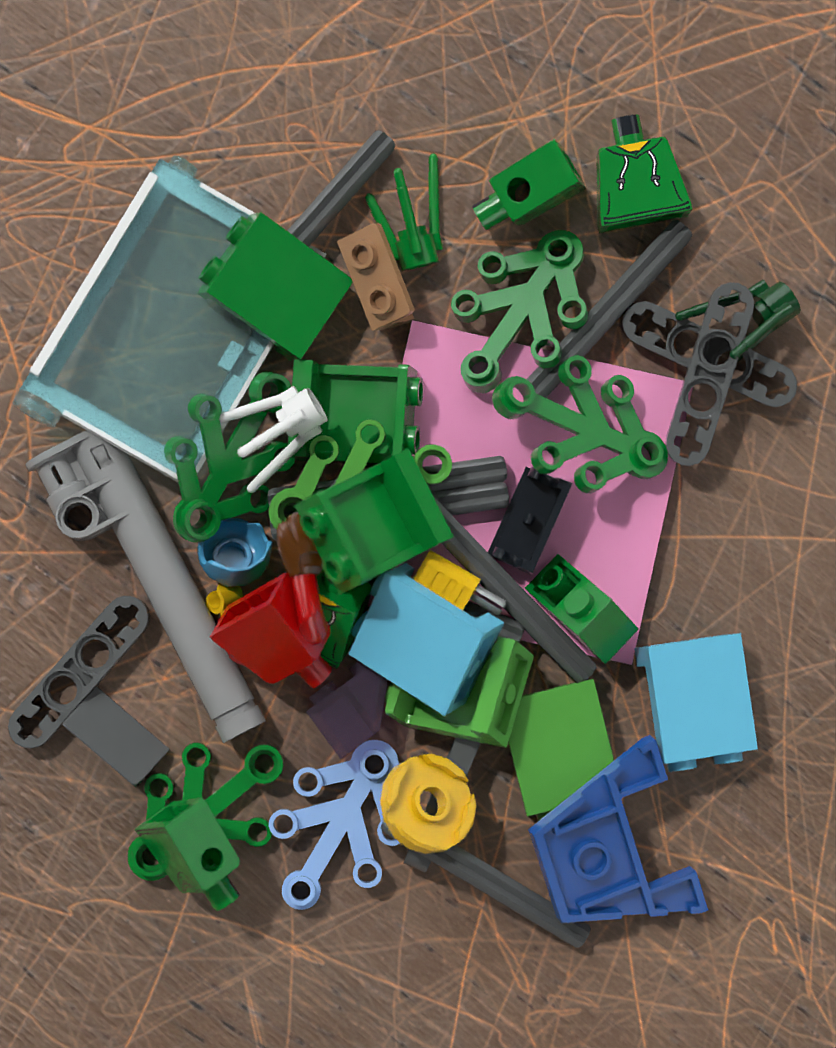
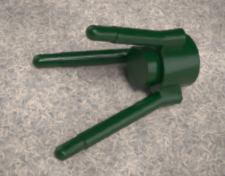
M762 279L748 288L754 299L752 318L759 327L730 352L731 359H738L737 363L744 358L742 356L743 353L749 349L753 350L773 331L800 314V304L792 290L785 283L779 281L769 287ZM739 292L732 293L728 297H720L718 305L724 308L739 303ZM708 302L677 312L675 314L676 320L682 321L705 314Z

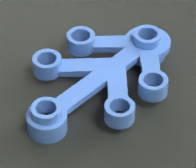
M368 740L354 750L349 761L319 769L304 767L295 774L293 780L294 788L300 795L306 797L317 794L322 786L349 780L354 781L344 798L294 811L279 809L270 817L269 829L275 837L280 839L293 836L299 829L329 822L302 870L291 872L283 882L282 896L290 907L304 910L312 907L318 901L321 893L319 878L346 831L355 861L353 869L355 882L363 888H371L376 886L381 880L382 868L373 857L361 806L370 790H372L381 819L377 829L379 839L389 846L400 844L396 839H387L381 830L383 815L380 797L383 782L392 768L399 765L398 756L388 743L381 740ZM378 755L383 759L384 767L382 771L370 773L366 769L365 761L369 756ZM310 772L316 776L318 783L315 789L306 791L300 787L299 778L303 773ZM284 814L292 819L293 827L289 832L282 833L276 829L275 819L277 816ZM363 864L373 865L377 870L375 879L369 882L360 879L358 875L360 866ZM303 881L309 885L310 895L307 898L297 899L293 895L292 886L296 882Z

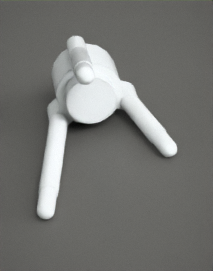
M292 386L279 395L221 413L219 417L220 423H225L282 405V409L276 412L280 423L238 450L240 457L247 456L285 432L290 437L297 433L299 434L247 486L249 493H254L308 440L322 433L319 425L328 421L327 416L318 399L309 388L298 392L295 386Z

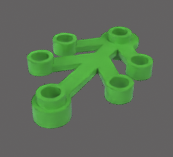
M369 419L358 425L356 429L357 440L335 485L363 472L373 450L382 445L385 439V431L378 421ZM369 425L377 427L380 432L379 439L373 444L365 443L361 439L362 429ZM321 435L311 442L309 447L310 457L295 488L284 489L272 499L269 506V518L275 529H277L278 524L287 520L284 515L286 506L290 503H299L313 495L325 466L337 459L339 447L332 437ZM321 441L330 442L334 449L332 456L325 460L319 459L315 455V447ZM434 444L426 445L415 454L414 459L427 484L441 483L449 476L452 469V459L448 451L443 447ZM428 456H436L441 460L442 468L437 474H428L423 469V461Z

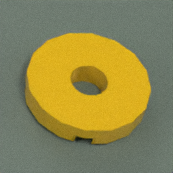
M434 754L410 757L392 768L383 782L380 797L383 821L392 836L406 848L424 854L443 852L465 839L474 824L477 805L474 793H470L467 785L469 780L463 770L448 758ZM422 791L430 792L437 800L438 810L435 816L428 815L420 805Z

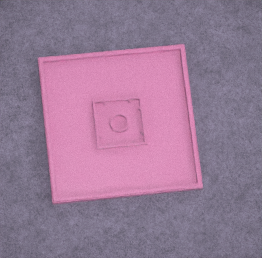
M412 320L402 364L412 366L417 370V377H422L424 393L422 405L415 406L414 425L420 428L419 449L426 445H439L448 451L452 462L494 456L504 457L507 468V479L504 483H506L510 503L525 467H533L531 463L533 450L544 442L552 441L559 443L576 435L529 413H525L518 419L504 418L494 408L492 402L494 390L487 393H476L466 386L461 375L462 361L471 352L480 351L490 337ZM511 342L498 361L502 371L500 383L513 376L527 379L537 369L538 365L533 359L530 346ZM540 349L538 355L548 357L552 351ZM587 359L592 368V374L588 382L609 427L623 433L613 407L608 406L601 397V387L613 376L623 375L634 386V395L630 401L643 429L658 435L665 444L683 380ZM479 362L472 367L471 371L476 374L483 373L487 369L488 364ZM574 367L570 373L575 378L580 379V371L577 367ZM560 382L548 395L547 399L580 413L569 388ZM612 385V391L615 396L622 398L623 394L620 387ZM693 387L691 388V390H690L689 393H688V401H689V402H690V398H691V393H692ZM513 388L514 397L518 401L523 402L524 399L519 390ZM682 411L679 422L686 421L687 413L685 411ZM676 435L674 439V444L680 447L682 437ZM601 446L564 462L560 468L547 475L554 478H562L573 484L533 573L530 575L496 560L588 656L597 657L531 596L525 587L559 554L610 597L640 630L676 462L669 455L665 469L653 478L641 479L625 473L607 481L604 487L590 494L580 491L575 485V471L589 461H597L602 464L619 454ZM642 446V455L651 461L649 452ZM543 450V460L547 464L553 465L552 455L548 451ZM428 456L423 461V467L442 464L441 460L436 456ZM586 470V479L595 485L596 477L594 473ZM508 506L501 509L453 515V517L488 552ZM441 543L391 568L392 570L407 563L415 568L411 578H414L429 550H432L467 571ZM476 591L473 592V594L501 609L502 612L500 614L513 618L502 606ZM372 595L370 596V600L368 603L369 607L371 606L374 599V596ZM524 630L521 641L538 644ZM639 630L610 659L611 661L632 665Z

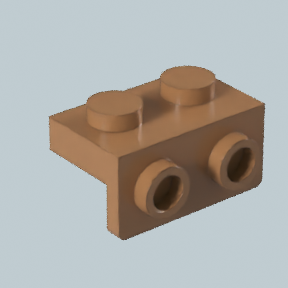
M373 223L337 240L371 330L398 327L414 320L412 314L414 312L413 303L382 225L380 223Z

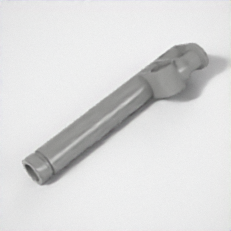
M85 430L29 460L25 466L28 471H37L49 495L46 501L56 519L57 526L65 535L76 541H86L113 529L211 721H215L217 725L215 729L222 742L225 743L264 723L266 719L259 706L255 705L253 701L254 696L237 663L229 658L227 651L210 638L216 623L129 454ZM54 466L63 481L62 484H60L53 471ZM79 505L89 507L92 512L90 525L85 530H71L67 522L70 510Z

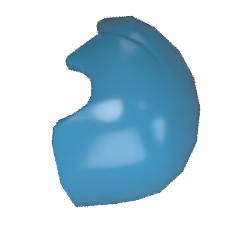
M229 518L221 521L215 535L206 541L198 543L197 554L199 563L209 578L224 586H246L259 579L266 570L270 561L272 541L268 540L260 523H249L240 518Z

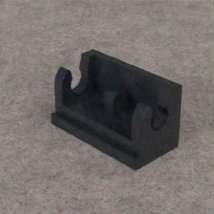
M525 467L488 553L494 559L531 575L573 483L562 478H554L547 474L539 473L534 467Z

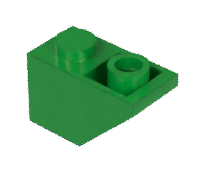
M559 554L525 587L531 596L604 664L639 630L610 597Z

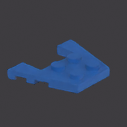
M651 735L640 739L528 829L556 917L561 923L622 919V915L648 914L650 917L668 916V912L688 911L690 914L708 911L697 872L691 866L648 883L622 798L668 780L656 739Z

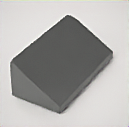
M97 686L62 723L64 727L135 787L142 783L170 750L169 747Z

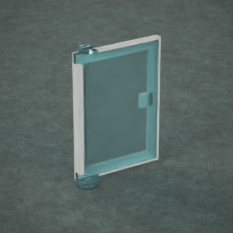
M174 155L169 163L159 159L152 172L148 174L31 367L29 375L12 403L27 416L51 428H55L62 416L178 482L175 465L169 463L164 456V447L170 438L182 436L191 439L196 444L198 455L194 464L197 475L207 460L199 423L192 420L188 414L190 400L197 394H207L219 400L222 407L221 413L237 408L274 344L212 299H204L197 294L203 285V282L198 279L203 268L214 255L221 258L230 245V242L225 238L231 227L241 216L248 219L251 214L255 213L195 179L194 176L198 171L197 168L186 159ZM312 245L309 246L323 258L326 257V253L320 251ZM208 401L203 402L200 406L199 411L202 418L207 416L210 411ZM228 422L220 423L222 433ZM184 443L180 444L175 451V456L178 460L182 459L186 454Z

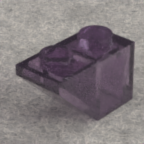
M360 661L348 669L354 677L338 688L332 680L309 698L314 706L306 711L340 759L381 729L388 679Z

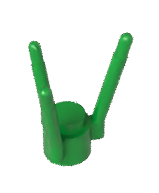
M431 154L429 156L428 172L429 234H427L425 225H416L408 188L401 168H396L393 172L406 226L405 230L397 232L399 241H397L374 195L371 193L365 195V201L371 210L374 220L383 227L395 260H400L402 271L438 263L437 251L443 250L440 237L438 156Z

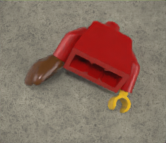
M296 512L289 515L286 521L278 524L276 529L281 558L287 572L243 596L240 586L227 587L219 584L217 590L208 594L205 603L210 612L213 614L220 613L221 616L217 620L218 623L212 631L210 638L227 651L229 658L233 662L249 668L267 683L275 684L297 673L311 688H315L323 683L332 671V666L320 656L331 630L324 616L316 578L323 570V561L312 539L303 531L300 524V515Z

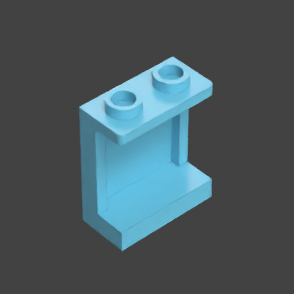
M405 563L381 573L371 589V595L374 596L373 602L369 610L360 616L353 628L352 635L356 639L349 655L445 716L466 703L504 622L490 613L475 619L413 580L411 576L415 568Z
M741 633L634 648L637 667L646 668L656 742L663 764H667L668 772L697 768L696 759L712 756L714 764L743 761L742 752L758 749Z

